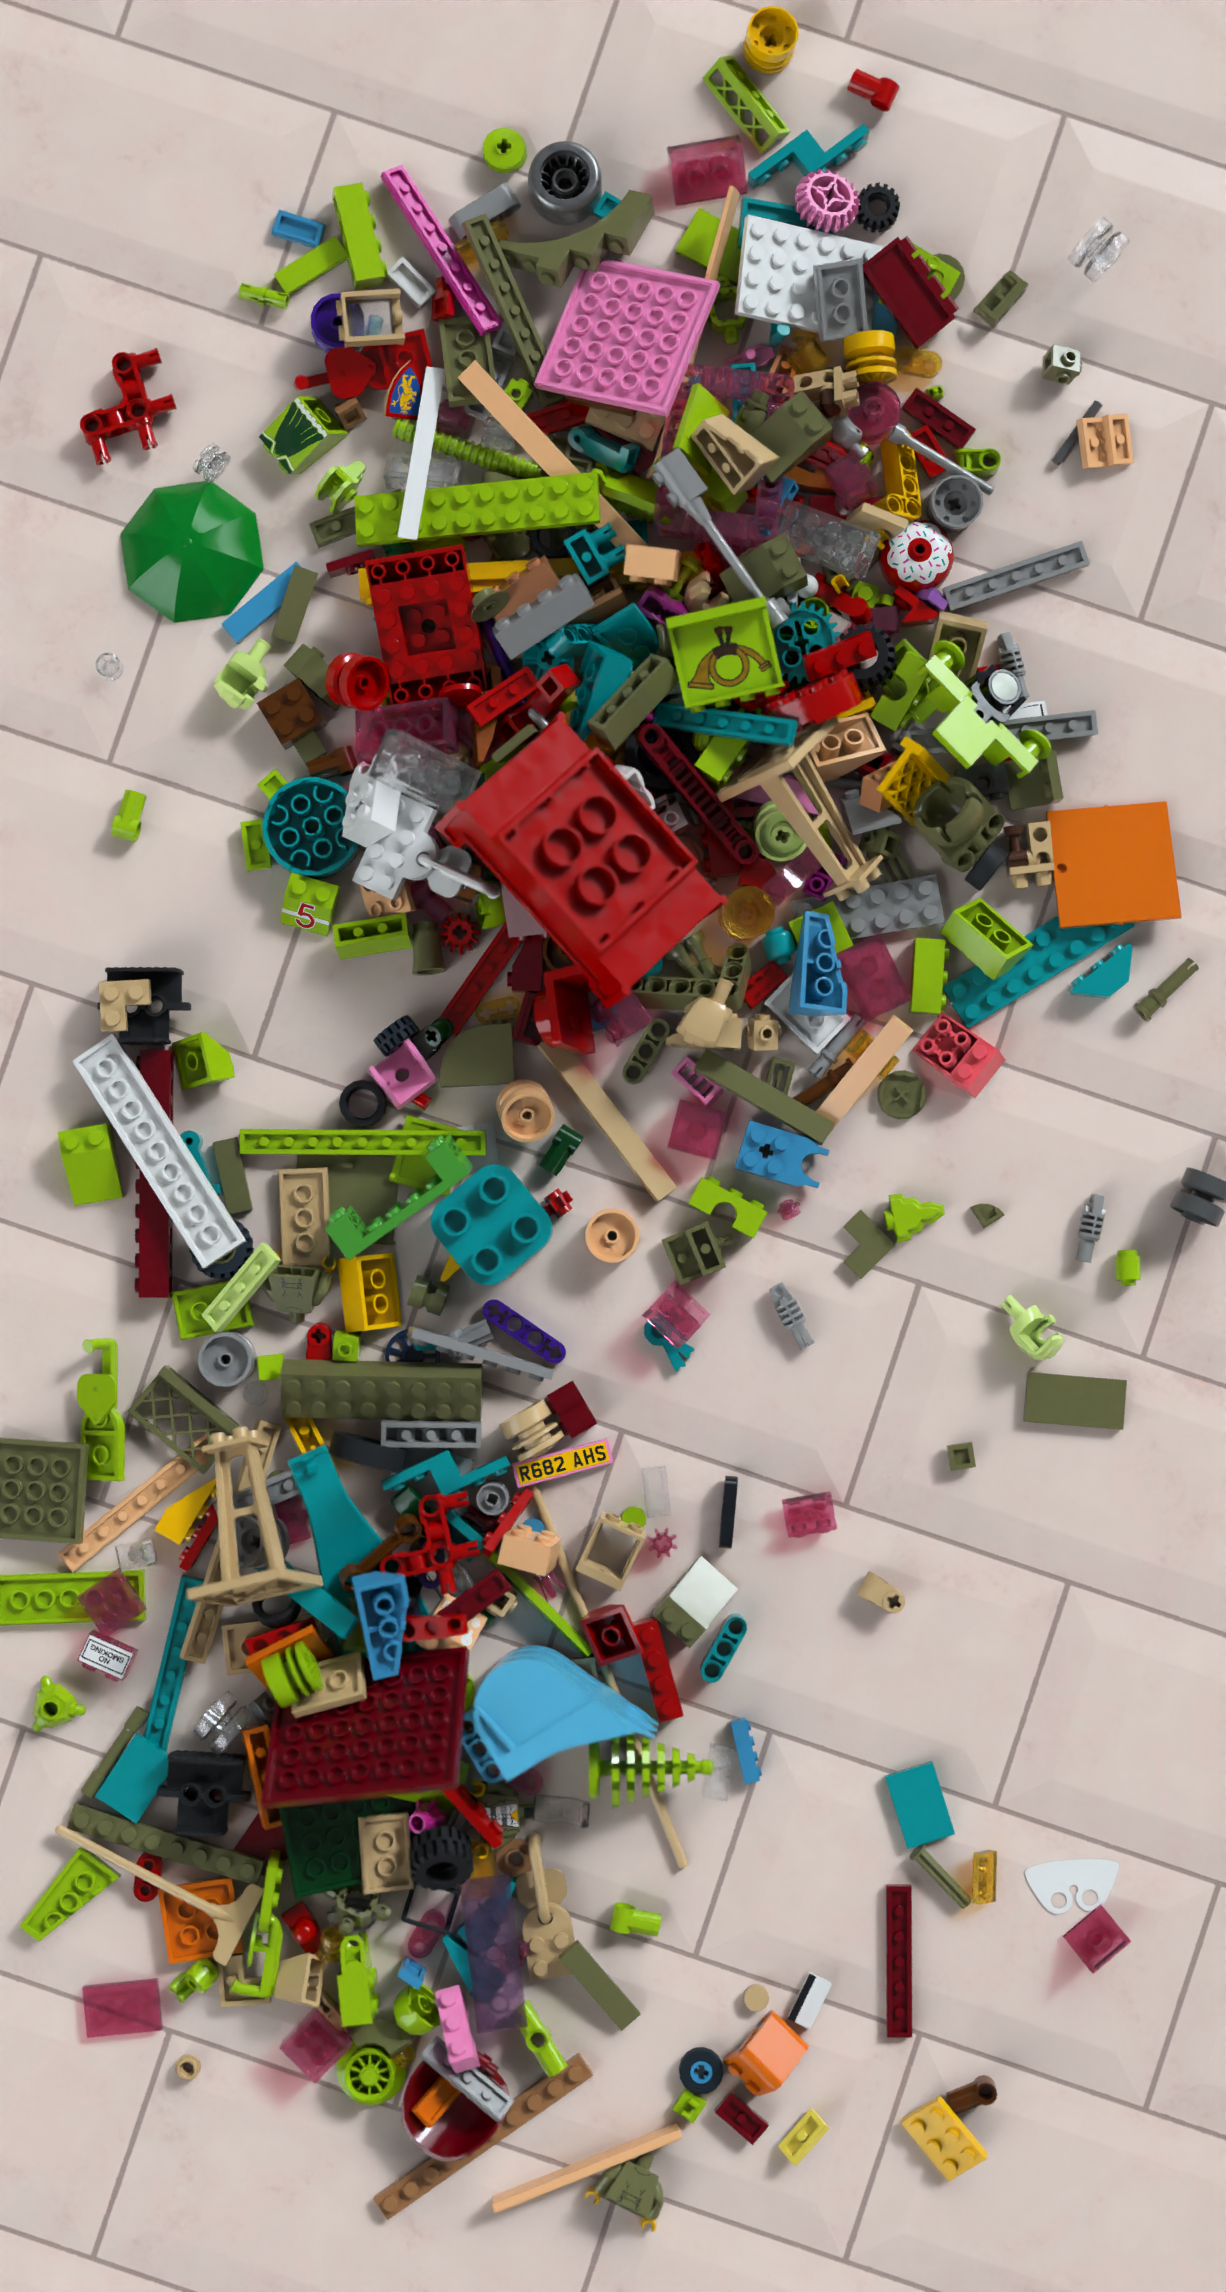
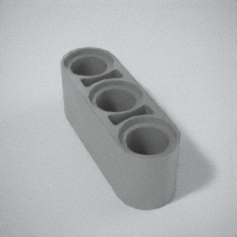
M504 183L455 212L448 221L461 242L464 243L469 241L462 227L464 221L486 213L491 227L514 214L521 207V204L509 184Z

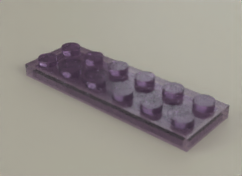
M510 1874L466 1879V1882L460 1885L477 2033L526 2028L528 2023Z

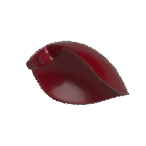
M477 2050L480 2067H476V2069L507 2095H510L507 2084L497 2072L499 2068L492 2063L493 2059L485 2053L481 2054ZM423 2060L411 2075L403 2096L401 2120L404 2130L412 2142L432 2158L447 2162L460 2160L488 2142L501 2125L505 2115L497 2123L461 2092L431 2129L427 2128L411 2109L439 2078L440 2074Z

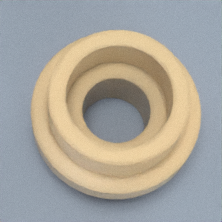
M192 2054L183 2055L176 2063V2073L183 2080H192L198 2076L201 2070V2063ZM191 2063L193 2069L186 2070L184 2064Z

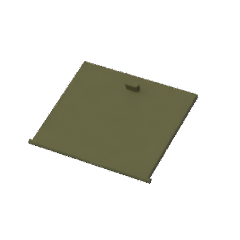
M298 1154L296 1169L328 1167L330 1214L341 1206L345 1209L351 1205L368 1227L369 1222L379 1215L381 1218L385 1217L388 1209L397 1203L398 1183L389 1181V1175L392 1173L396 1157L337 1154ZM394 1228L375 1241L374 1244L396 1245V1242L393 1241Z

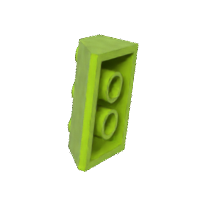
M981 898L954 910L940 932L951 944L964 953L967 959L974 962L992 980L1006 974L1033 947V944Z

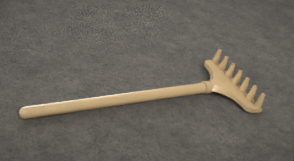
M58 1825L55 1828L57 1835L206 1912L215 1922L219 1935L213 1957L224 1966L228 1964L239 1940L242 1938L245 1928L248 1926L247 1924L251 1916H253L256 1906L259 1904L264 1888L256 1884H250L237 1901L228 1905L211 1904L62 1825Z

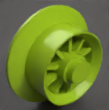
M351 2040L339 2055L336 2066L337 2079L345 2094L354 2101L366 2105L381 2104L393 2098L401 2089L406 2076L405 2058L402 2051L391 2057L386 2050L377 2046H366L358 2050L353 2040Z

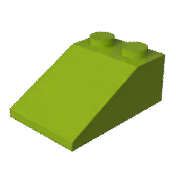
M105 1123L58 1132L61 1156L74 1206L123 1198L112 1125Z

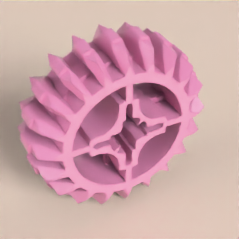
M829 168L824 173L821 169H818L815 173L811 171L801 179L795 190V212L801 213L800 220H807V227L813 225L816 231L823 229V232L827 233L830 230L833 234L839 230L843 232L847 226L849 227L853 223L859 212L860 199L857 198L858 191L853 190L854 183H847V176L844 178L839 177L838 171L835 174H831Z

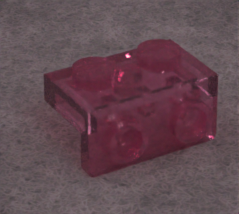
M830 1491L782 1499L788 1537L799 1538L808 1534L828 1533L831 1530L837 1529Z

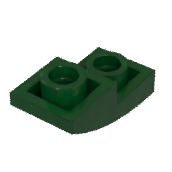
M407 1485L390 1502L401 1515H415L422 1527V1535L426 1537L424 1524H421L419 1503L423 1496ZM425 1502V1511L428 1514L435 1513L436 1511L429 1507Z

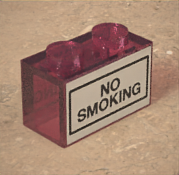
M92 1630L85 1641L77 1661L81 1662L82 1667L94 1672L97 1669L104 1672L106 1678L118 1682L119 1679L123 1681L127 1677L139 1649Z

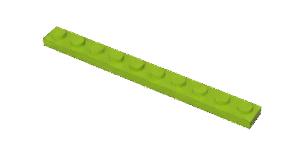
M240 1129V1154L426 1155L427 1147L433 1139L439 1135L445 1137L450 1134L465 1155H487V1130Z

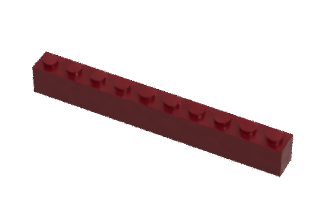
M140 1050V1056L136 1058V1067L140 1070L142 1077L173 1124L174 1051ZM135 1161L136 1169H139V1179H136L135 1191L136 1194H139V1204L135 1206V1217L139 1218V1228L135 1230V1242L139 1243V1253L135 1254V1267L139 1268V1278H135V1292L139 1293V1298H171L173 1220Z

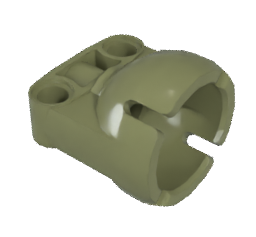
M955 776L947 778V785L943 781H937L928 787L918 799L914 809V822L917 831L938 852L945 864L960 872L968 871L979 860L1005 824L1004 816L992 807L969 780Z

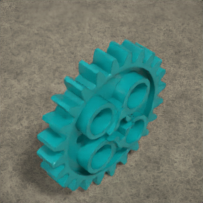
M794 602L791 603L789 619L772 631L781 676L787 673V680L789 682L793 676H796L798 683H801L804 676L807 680L801 657V649L799 646L794 645V642L798 641L794 624L796 620L799 621L802 638L808 640V643L804 644L805 654L809 653L813 645H819L821 648L837 643L838 641H835V637L841 635V632H833L837 622L831 624L828 622L832 615L828 614L823 617L824 608L821 607L816 612L814 611V603L810 605L809 609H806L805 602H801L798 609ZM808 620H813L817 624V631L812 635L804 631V624ZM783 626H790L792 628L793 636L791 639L783 640L780 637L779 631ZM790 650L798 654V661L793 665H789L785 661V654Z

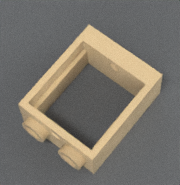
M602 1511L575 1570L621 1591L643 1545L647 1532L643 1531V1527L636 1523L630 1522L628 1524L622 1521L621 1517L613 1512L605 1513ZM603 1524L637 1539L621 1573L588 1558Z

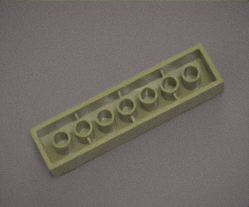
M283 1360L280 1373L282 1417L481 1422L482 1363Z

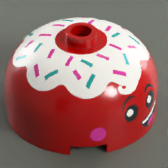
M924 519L908 522L907 528L895 538L884 540L883 544L885 547L880 549L879 566L886 582L896 589L899 585H902L913 595L915 592L929 589L930 587L938 589L947 579L954 561L953 545L947 533L937 524Z

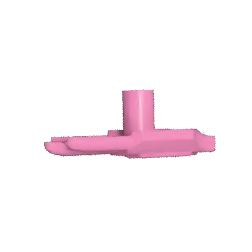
M757 345L743 350L741 354L725 359L723 363L726 364L741 358V361L732 364L755 363L756 368L767 365L769 361L775 358V354L771 346ZM731 364L722 367L721 371L730 370Z

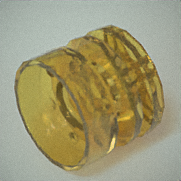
M753 886L736 889L727 896L729 901L719 908L718 921L721 929L727 936L736 941H749L763 935L771 927L775 918V907L770 896L764 890ZM742 911H748L750 913L747 919L740 918L739 915L742 913Z

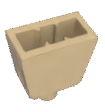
M304 1953L281 1961L278 1966L274 1992L275 1998L294 2004L319 2007L326 1959L310 1953Z

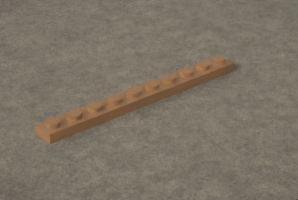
M577 2053L567 2060L568 2066L551 2078H548L547 2075L513 2098L515 2101L508 2109L497 2131L478 2150L460 2160L451 2162L429 2157L375 2195L373 2200L386 2219L392 2218L591 2078L593 2072L581 2054Z

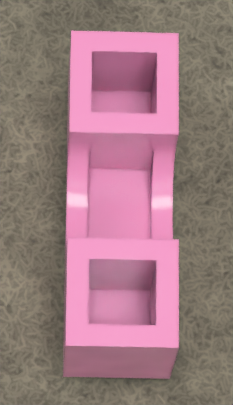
M456 1985L435 1991L450 2065L455 2073L480 2067L476 2045L468 2024L470 2017L466 1998L461 1987Z

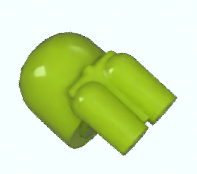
M207 1958L199 1959L186 1972L180 1973L168 1988L172 1993L177 1994V2000L183 2003L195 1991L204 1994L217 1980L218 1969L211 1960Z

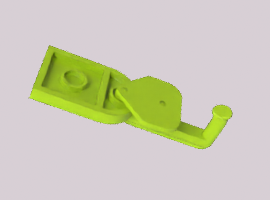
M112 1338L86 1339L82 1343L83 1350L86 1353L90 1354L94 1350L102 1349V1374H83L77 1382V1402L85 1412L81 1423L80 1443L89 1444L87 1480L125 1481V1425L121 1414L116 1410L118 1345L116 1340Z
M271 1850L261 1912L256 1911L249 1949L247 1963L249 1967L252 1965L254 1951L265 1953L261 1986L238 1982V1979H235L230 1988V1993L234 1992L240 1995L269 1998L274 1994L283 1938L281 1924L278 1918L272 1914L273 1908L277 1909L284 1870L285 1860H280L281 1851ZM257 1932L268 1934L267 1944L262 1943L263 1935H257Z

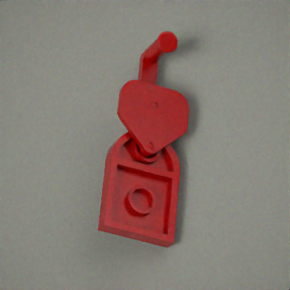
M424 328L406 332L404 345L364 346L361 352L356 351L352 347L332 349L325 356L324 362L327 372L308 377L298 375L293 386L296 390H304L330 383L331 391L337 398L348 399L361 395L367 385L377 390H388L397 372L409 360L413 362L421 380L424 381L426 366L433 367Z

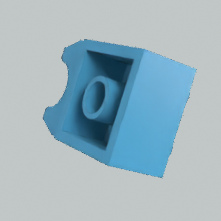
M749 1120L734 1169L790 1186L807 1185L818 1188L820 1183L813 1181L802 1171V1161L810 1154L828 1156L830 1150L819 1147L809 1138ZM764 1145H768L769 1150L772 1151V1155H767V1158H763L762 1153L759 1152V1148H764Z

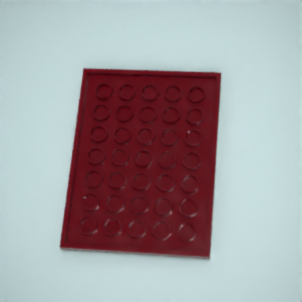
M467 1646L401 1654L398 1675L374 1681L369 1658H364L367 1699L295 1718L292 1714V1705L282 1708L275 1699L261 1801L264 1809L458 1789L470 1654Z

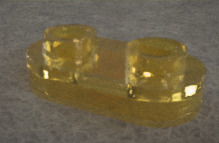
M903 347L897 350L894 355L897 363L895 369L901 374L933 378L939 374L942 367L941 357L933 351ZM907 359L909 364L903 365L901 360ZM931 363L933 369H926L925 364Z

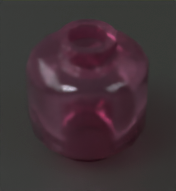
M448 399L439 404L436 422L438 430L458 435L461 429H467L470 416L466 415L464 406L449 407Z

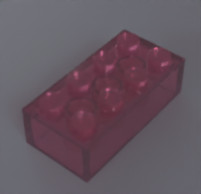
M447 696L376 707L368 711H355L356 758L361 762L364 761L371 765L374 756L382 749L393 753L397 763L459 753L458 706ZM385 756L381 757L382 765L390 764Z

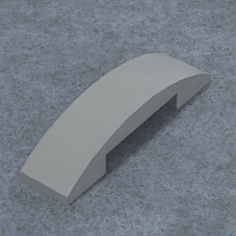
M504 326L499 329L491 347L496 383L501 388L504 386L518 353L507 327ZM482 404L466 405L462 409L463 413L484 422L490 414Z

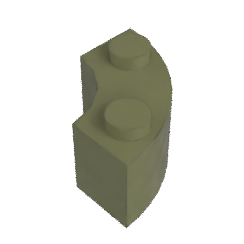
M302 644L284 666L296 678H299L302 684L336 712L341 705L334 703L326 690L325 676L329 665L323 660L325 656L316 647L310 649L305 644Z

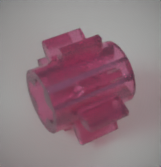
M668 1527L664 1529V1532H659L655 1528L656 1535L654 1537L648 1536V1540L653 1542V1545L648 1550L653 1551L655 1549L657 1551V1558L661 1556V1553H666L670 1557L669 1550L671 1548L677 1549V1545L672 1543V1540L677 1537L676 1534L669 1536ZM662 1536L666 1537L669 1545H664L663 1549H660L656 1540H661Z

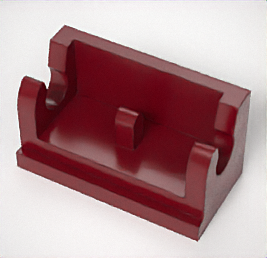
M525 991L512 1039L537 1047L542 1037L539 1034L534 1017V999L536 994Z

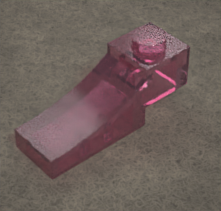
M806 847L803 853L789 862L762 888L779 906L823 866L810 849Z

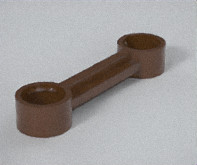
M403 1514L399 1516L394 1523L395 1531L358 1564H348L340 1570L338 1577L346 1592L354 1593L353 1583L345 1582L349 1576L370 1573L402 1543H412L419 1539L422 1534V1527L415 1515ZM415 1524L411 1531L401 1532L402 1528L406 1525Z

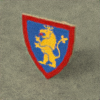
M411 360L400 368L393 378L387 394L384 396V416L410 420L418 419L423 383L418 370Z

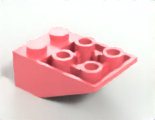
M944 1012L939 1015L912 1049L919 1057L974 1098L978 1096L1005 1061L997 1048Z

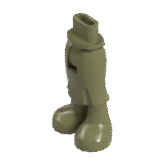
M754 388L751 397H746L745 401L747 402L741 406L734 423L749 435H752L765 421L768 411L766 404L770 396Z
M702 929L683 940L698 961L696 964L692 963L682 942L675 945L664 955L668 961H676L685 972L684 976L687 978L719 980L720 974L713 966L712 958L708 957L704 949L703 942L706 937Z

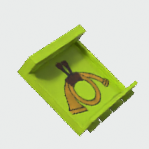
M765 596L666 619L685 710L691 709V713L705 711L708 705L715 704L716 708L731 705L730 700L740 698L741 702L756 699V694L765 693V697L780 694L779 689L784 688Z

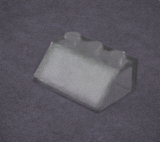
M395 451V454L388 453L383 471L387 489L406 490L411 461L409 453L404 451ZM431 455L425 489L460 486L463 471L462 461H458L456 457L444 456L443 459L433 458L434 456Z

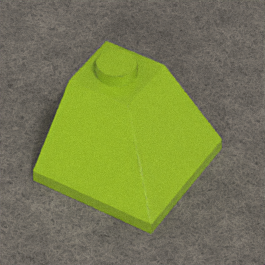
M200 1032L172 1043L183 1091L223 1082L235 1077L230 1053L207 1033Z

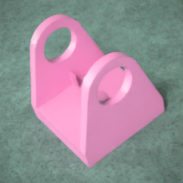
M408 1038L404 1041L402 1047L375 1067L371 1065L368 1068L371 1077L398 1111L438 1081L420 1052ZM400 1072H409L407 1080L402 1082L397 1080V1075Z

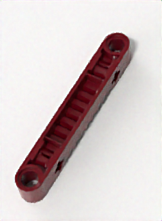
M643 724L639 726L635 733L637 744L669 780L670 784L675 787V790L681 794L682 798L688 803V806L694 810V813L706 825L707 829L730 858L741 864H751L758 856L756 843L719 800L664 730L656 724ZM649 729L655 734V739L650 744L646 742L644 737ZM742 845L748 847V854L744 858H741L739 855V848Z

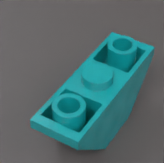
M1120 943L1109 952L1111 957L1104 962L1100 959L1090 967L1092 972L1084 977L1081 974L1071 982L1073 987L1068 990L1070 995L1106 999L1129 982L1132 945L1129 943L1123 947Z

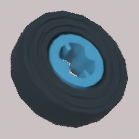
M697 2047L688 2051L681 2059L679 2065V2076L684 2087L696 2094H708L714 2091L721 2083L724 2074L723 2063L719 2056L711 2049L705 2047ZM699 2065H704V2069L708 2071L707 2074L704 2072V2076H698V2072L694 2071L695 2068L699 2069Z

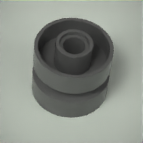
M1187 1167L1180 1183L1185 1188L1191 1190V1193L1176 1191L1170 1207L1182 1213L1181 1216L1202 1225L1208 1224L1219 1227L1225 1211L1212 1202L1226 1203V1182L1208 1173Z

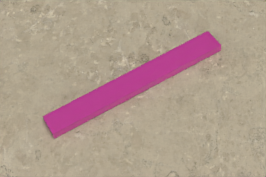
M400 165L383 171L380 178L479 334L482 336L500 329L503 325L502 320L404 166Z

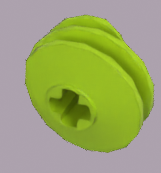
M510 128L493 130L483 142V157L486 164L493 171L499 173L518 171L524 165L527 158L524 139L518 132Z

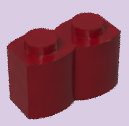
M573 1380L547 1395L549 1400L545 1403L552 1415L558 1414L561 1420L558 1426L564 1436L570 1435L572 1439L597 1424L595 1417Z

